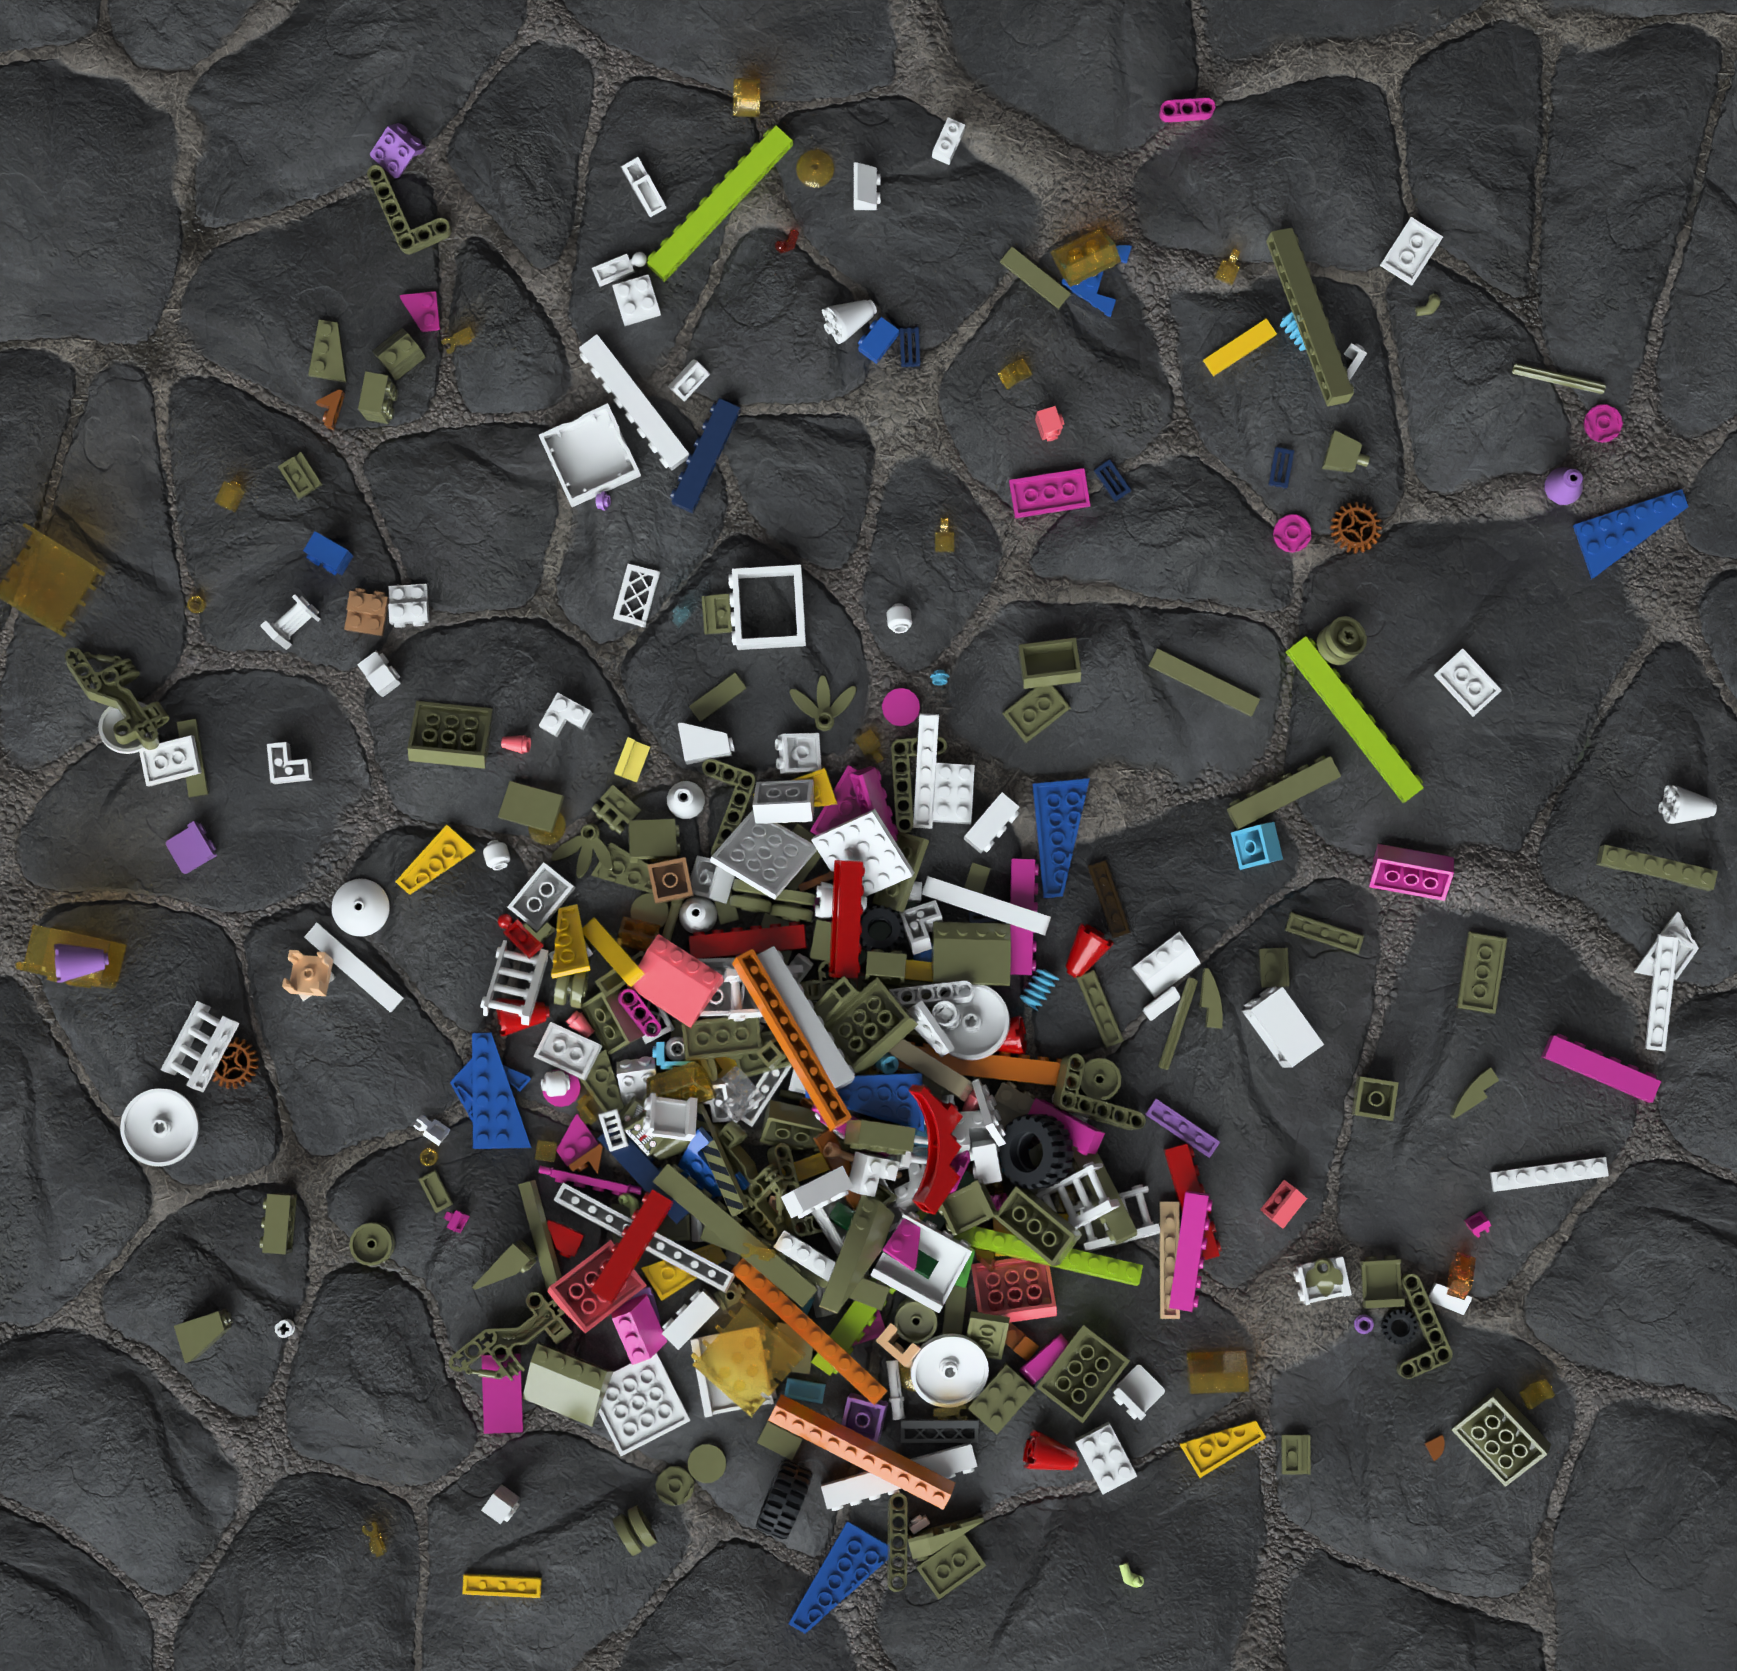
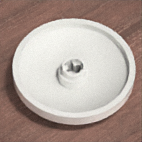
M972 985L974 998L967 1003L954 1004L961 1015L958 1027L953 1030L942 1029L955 1047L949 1054L958 1059L969 1061L986 1058L1002 1046L1010 1028L1008 1008L1001 996L985 985ZM964 988L960 991V994L967 995L970 990ZM947 991L942 997L950 996L951 992Z
M151 1089L145 1091L128 1104L122 1115L120 1125L122 1141L128 1152L144 1164L151 1166L174 1164L186 1157L196 1144L199 1135L197 1112L192 1103L176 1091L170 1089Z
M943 1334L925 1342L920 1347L919 1353L912 1360L910 1371L916 1392L926 1402L938 1407H957L970 1402L982 1391L987 1382L989 1368L985 1353L974 1340L964 1335Z

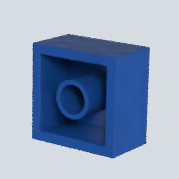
M315 531L303 550L310 562L317 566L323 564V568L335 576L337 573L343 575L353 558V555L347 549Z

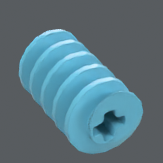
M1291 311L1282 319L1283 321L1280 326L1281 328L1287 326L1285 333L1292 332L1290 339L1297 338L1294 344H1301L1299 347L1300 351L1306 350Z
M1045 969L1036 970L1039 976H1032L1035 983L1029 982L1028 985L1031 989H1024L1027 996L1020 995V999L1025 1004L1037 1011L1036 1005L1043 1006L1040 999L1047 1000L1044 993H1051L1048 986L1055 987L1052 980L1059 981L1058 977Z

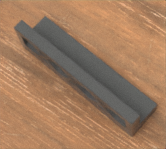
M901 1419V1443H978L979 1420ZM945 1428H953L957 1433L952 1438H946L941 1432ZM965 1428H974V1438H965L961 1432ZM905 1429H915L918 1432L914 1438H905ZM925 1429H935L938 1433L933 1438H927L922 1432Z

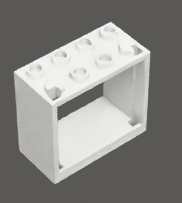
M801 565L732 569V574H729V586L733 588V593H730V605L734 607V612H731V624L735 626V631H732V643L736 645L737 650L806 646ZM794 575L797 636L742 639L739 579Z
M1283 987L1267 988L1259 994L1261 998L1252 999L1244 1005L1245 1009L1242 1012L1282 1068L1295 1066L1324 1045Z

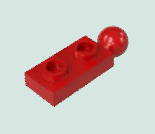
M509 914L499 916L498 925L506 929L503 932L505 936L529 959L543 947V944L523 927V924L518 919L513 923V919Z

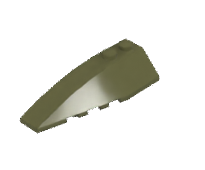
M770 1100L765 1113L759 1142L771 1145L785 1143L790 1149L803 1150V1147L814 1148V1151H820L814 1137L828 1127L821 1123L815 1117L816 1112L809 1108ZM835 1134L843 1150H850L851 1153L857 1151L877 1154L867 1149H852L850 1144H844V1139Z
M865 1195L860 1197L819 1307L837 1314L882 1251L895 1216L882 1202Z

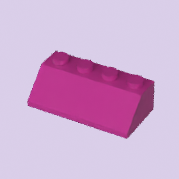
M869 766L849 773L861 814L875 809L893 839L897 841L896 835H898V830L891 820L893 816L892 810L886 804L887 794L885 789L881 787V774L879 770Z
M1378 844L1373 859L1369 887L1445 901L1454 874V857Z

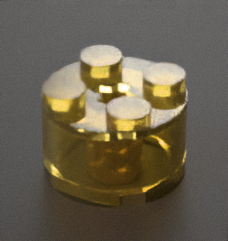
M759 78L734 79L733 116L760 117Z

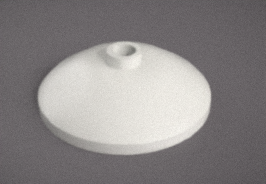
M138 701L141 707L147 706L144 703ZM109 706L101 715L98 726L99 734L104 744L113 751L126 754L145 749L138 739L125 745L119 744L116 741L113 727L124 717L118 709ZM121 731L119 734H126L127 731Z
M354 879L348 881L337 890L332 901V914L336 924L350 935H371L383 927L389 916L390 903L388 896L380 885L371 880ZM360 903L362 909L356 910V904Z

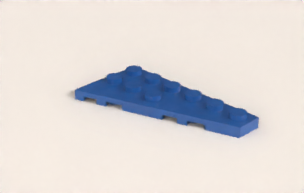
M1681 489L1573 525L1591 579L1688 508L1683 490Z
M1090 778L1032 784L1043 898L1063 897Z
M473 1032V1149L531 1148L492 1032Z
M922 1073L854 1075L855 1078L852 1083L837 1091L849 1110L925 1132L923 1113L915 1098L908 1091L912 1084L923 1085ZM805 1089V1096H806V1098H810V1099H811V1097L809 1096L808 1092H807L806 1089Z
M847 1521L788 1624L806 1634L827 1613L834 1609L888 1560V1544Z

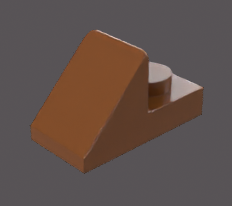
M337 390L315 402L318 406L328 409L323 415L324 425L328 429H335L345 397V393L342 390Z
M599 1144L568 1165L572 1172L576 1170L581 1172L588 1167L587 1162H590L598 1174L603 1156V1144Z
M1009 1323L1005 1343L1019 1356L1028 1361L1039 1346L1014 1324Z

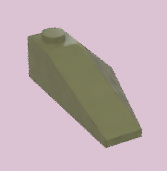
M983 1515L923 1529L915 1534L908 1533L907 1539L912 1558H917V1561L928 1559V1555L934 1554L984 1521Z

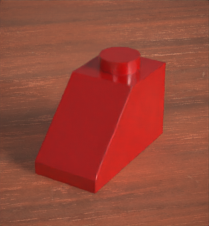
M549 1219L547 1226L556 1249L561 1251L560 1255L567 1258L575 1257L585 1234Z

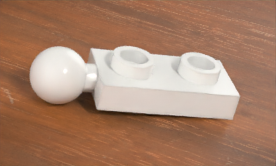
M636 252L632 259H629L628 255L625 254L593 267L592 270L599 287L635 273L633 266L643 267L647 262V257L643 252Z

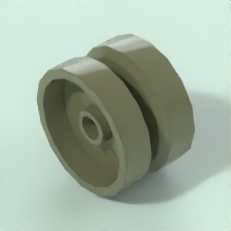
M1347 616L1335 619L1322 629L1317 637V647L1320 654L1329 663L1335 665L1346 664L1361 653L1367 644L1364 628L1355 619Z
M734 879L732 889L743 893V895H732L729 906L741 908L744 911L771 913L772 902L761 899V896L769 897L768 895L741 879Z
M784 889L775 899L776 901L784 902V905H772L770 915L789 921L812 922L813 912L810 909L802 908V905H815L816 895Z
M589 971L576 973L574 977L573 974L557 977L554 1004L565 1005L570 994L571 1007L581 1009L588 989Z
M1096 1058L1088 1061L1084 1065L1079 1092L1090 1098L1108 1101L1117 1093L1121 1085L1119 1069L1108 1059ZM1100 1076V1079H1103L1102 1083H1097L1096 1078Z
M379 1222L366 1223L355 1229L349 1243L351 1254L355 1260L368 1266L378 1265L388 1260L393 1254L396 1245L392 1230ZM369 1241L375 1242V1246L373 1248H371L372 1244L369 1243Z
M906 1297L896 1309L895 1327L898 1329L897 1333L902 1339L910 1343L925 1342L933 1336L937 1328L938 1313L911 1297Z
M638 1505L628 1509V1518L621 1513L612 1519L622 1542L632 1556L642 1552V1543L650 1547L658 1542L648 1518Z

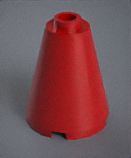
M1081 923L1065 966L1068 969L1067 973L1075 978L1077 976L1082 977L1112 947L1114 942L1110 938L1105 940V934L1096 928Z
M496 998V1000L499 1002L512 1004L516 1006L525 1005L526 1001L518 999ZM544 1002L535 1003L529 1026L521 1024V1016L519 1014L496 1009L498 1025H501V1030H499L500 1036H506L546 1022V1018L550 1017L549 1007L545 1006Z
M1021 1016L1010 1018V1028L1006 1040L996 1052L1026 1054L1027 1040L1024 1041L1026 1030Z
M1033 1430L1030 1433L1033 1437L1031 1441H1026L1023 1452V1462H1026V1465H1023L1024 1468L1072 1470L1074 1467H1077L1079 1456H1077L1076 1451L1040 1431Z

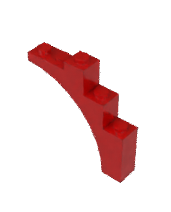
M912 1084L908 1091L915 1098L923 1113L928 1135L926 1168L920 1186L912 1201L923 1212L935 1215L960 1178L955 1172L956 1169L950 1163L962 1146L951 1133L963 1116L959 1113L956 1105L950 1102L948 1104L943 1103L931 1094V1090L927 1086Z

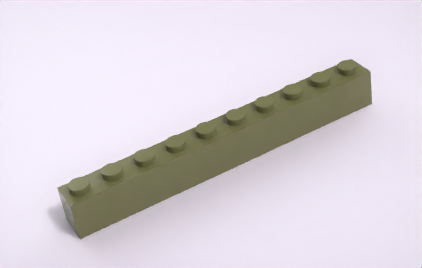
M1292 228L1271 231L1266 242L1326 405L1332 406L1347 403L1354 394V388L1347 377V369L1341 361V353L1337 350L1334 334L1331 333L1328 318L1323 312L1322 302L1318 299L1316 285L1312 283L1310 269L1304 261V253L1299 248L1298 237L1294 234Z
M675 1163L673 1165L667 1164L653 1182L803 1308L818 1291L816 1287L818 1283L809 1276L806 1279L801 1275L802 1270L795 1264L792 1266L786 1262L788 1258L780 1251L775 1253L770 1249L772 1245L763 1238L761 1241L757 1238V1232L750 1226L744 1227L741 1224L743 1221L738 1216L732 1217L726 1212L727 1207L720 1201L717 1203L711 1199L713 1195L705 1188L701 1191L696 1186L698 1182L690 1176L686 1178L681 1174L683 1170Z
M706 1226L704 1227L701 1240L738 1254ZM757 1232L756 1237L762 1241L761 1233ZM777 1239L767 1240L772 1245L770 1249L777 1253L779 1250L774 1248ZM785 1255L788 1258L786 1260L791 1266L795 1264L802 1270L801 1275L806 1279L808 1276L818 1283V1286L826 1289L828 1281ZM865 1274L849 1298L882 1311L891 1288L878 1279L876 1282L869 1280L870 1276Z

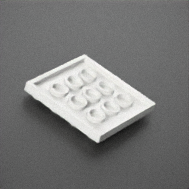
M875 809L820 833L811 839L832 872L834 871V860L863 862L865 874L862 877V885L864 886L862 897L910 878L915 873Z
M752 810L711 856L710 862L775 900L815 854L817 849L814 844L778 823L756 824L754 811Z
M657 1353L651 1359L634 1365L630 1363L614 1371L599 1409V1414L620 1456L690 1421Z

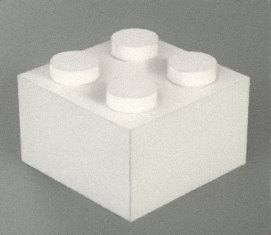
M649 274L612 285L625 326L661 315Z

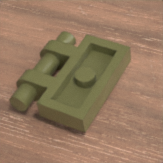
M614 785L600 798L605 805L602 808L598 804L592 807L596 816L599 819H603L609 825V828L612 831L615 830L618 834L625 830L620 825L623 820L629 824V820H634L642 811ZM610 808L618 815L615 820L607 813Z

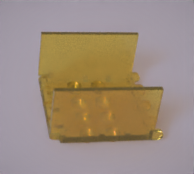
M24 523L23 527L33 532L26 543L31 549L27 550L23 547L16 558V561L21 563L20 566L13 563L6 574L10 582L2 580L0 583V599L65 638L67 634L62 631L68 620L75 623L76 620L70 616L78 604L85 607L86 603L81 601L88 588L96 590V587L91 585L97 574L104 576L106 573Z
M33 924L24 962H17L15 964L16 969L47 976L46 980L57 982L54 944L60 943L103 949L104 953H108L109 965H105L104 970L62 983L85 988L94 986L114 989L116 987L115 982L119 980L127 947L126 944Z
M741 1297L739 1300L744 1304L737 1315L730 1310L728 1314L733 1318L724 1329L717 1325L715 1329L720 1332L717 1338L711 1344L704 1339L702 1343L707 1349L700 1357L695 1353H692L691 1357L695 1360L693 1366L752 1418L766 1400L761 1393L764 1392L769 1397L779 1386L774 1378L776 1377L782 1382L792 1371L787 1363L789 1362L795 1367L806 1354L745 1298Z

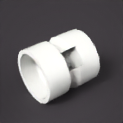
M940 1001L932 1010L933 1017L942 1029L953 1030L958 1027L961 1015L950 1001Z

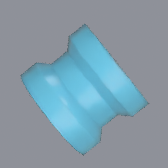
M888 1052L875 1063V1067L885 1074H893L899 1066L898 1059Z

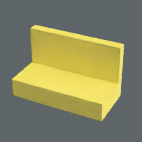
M628 737L615 769V775L637 783L650 746L636 742Z

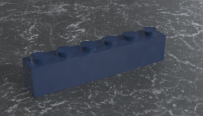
M720 398L717 403H713L710 410L712 415L709 420H705L702 427L704 432L695 441L694 447L696 449L694 454L690 453L686 464H688L686 471L682 470L678 478L680 484L678 488L673 489L670 495L673 505L692 514L694 513L741 412L740 407Z
M613 1124V1125H612L610 1128H608V1129H612V1128H615V1127H618V1126H616V1124ZM620 1131L609 1133L610 1137L618 1135ZM603 1133L598 1138V1140L609 1151L608 1144ZM627 1137L629 1146L609 1152L646 1192L650 1193L653 1189L673 1201L674 1204L669 1210L668 1215L678 1225L690 1213L653 1182L663 1169L660 1166L656 1168L652 1164L655 1160L651 1156H647L646 1153L643 1154L633 1139L630 1140ZM622 1138L612 1140V1144L622 1142L623 1140Z

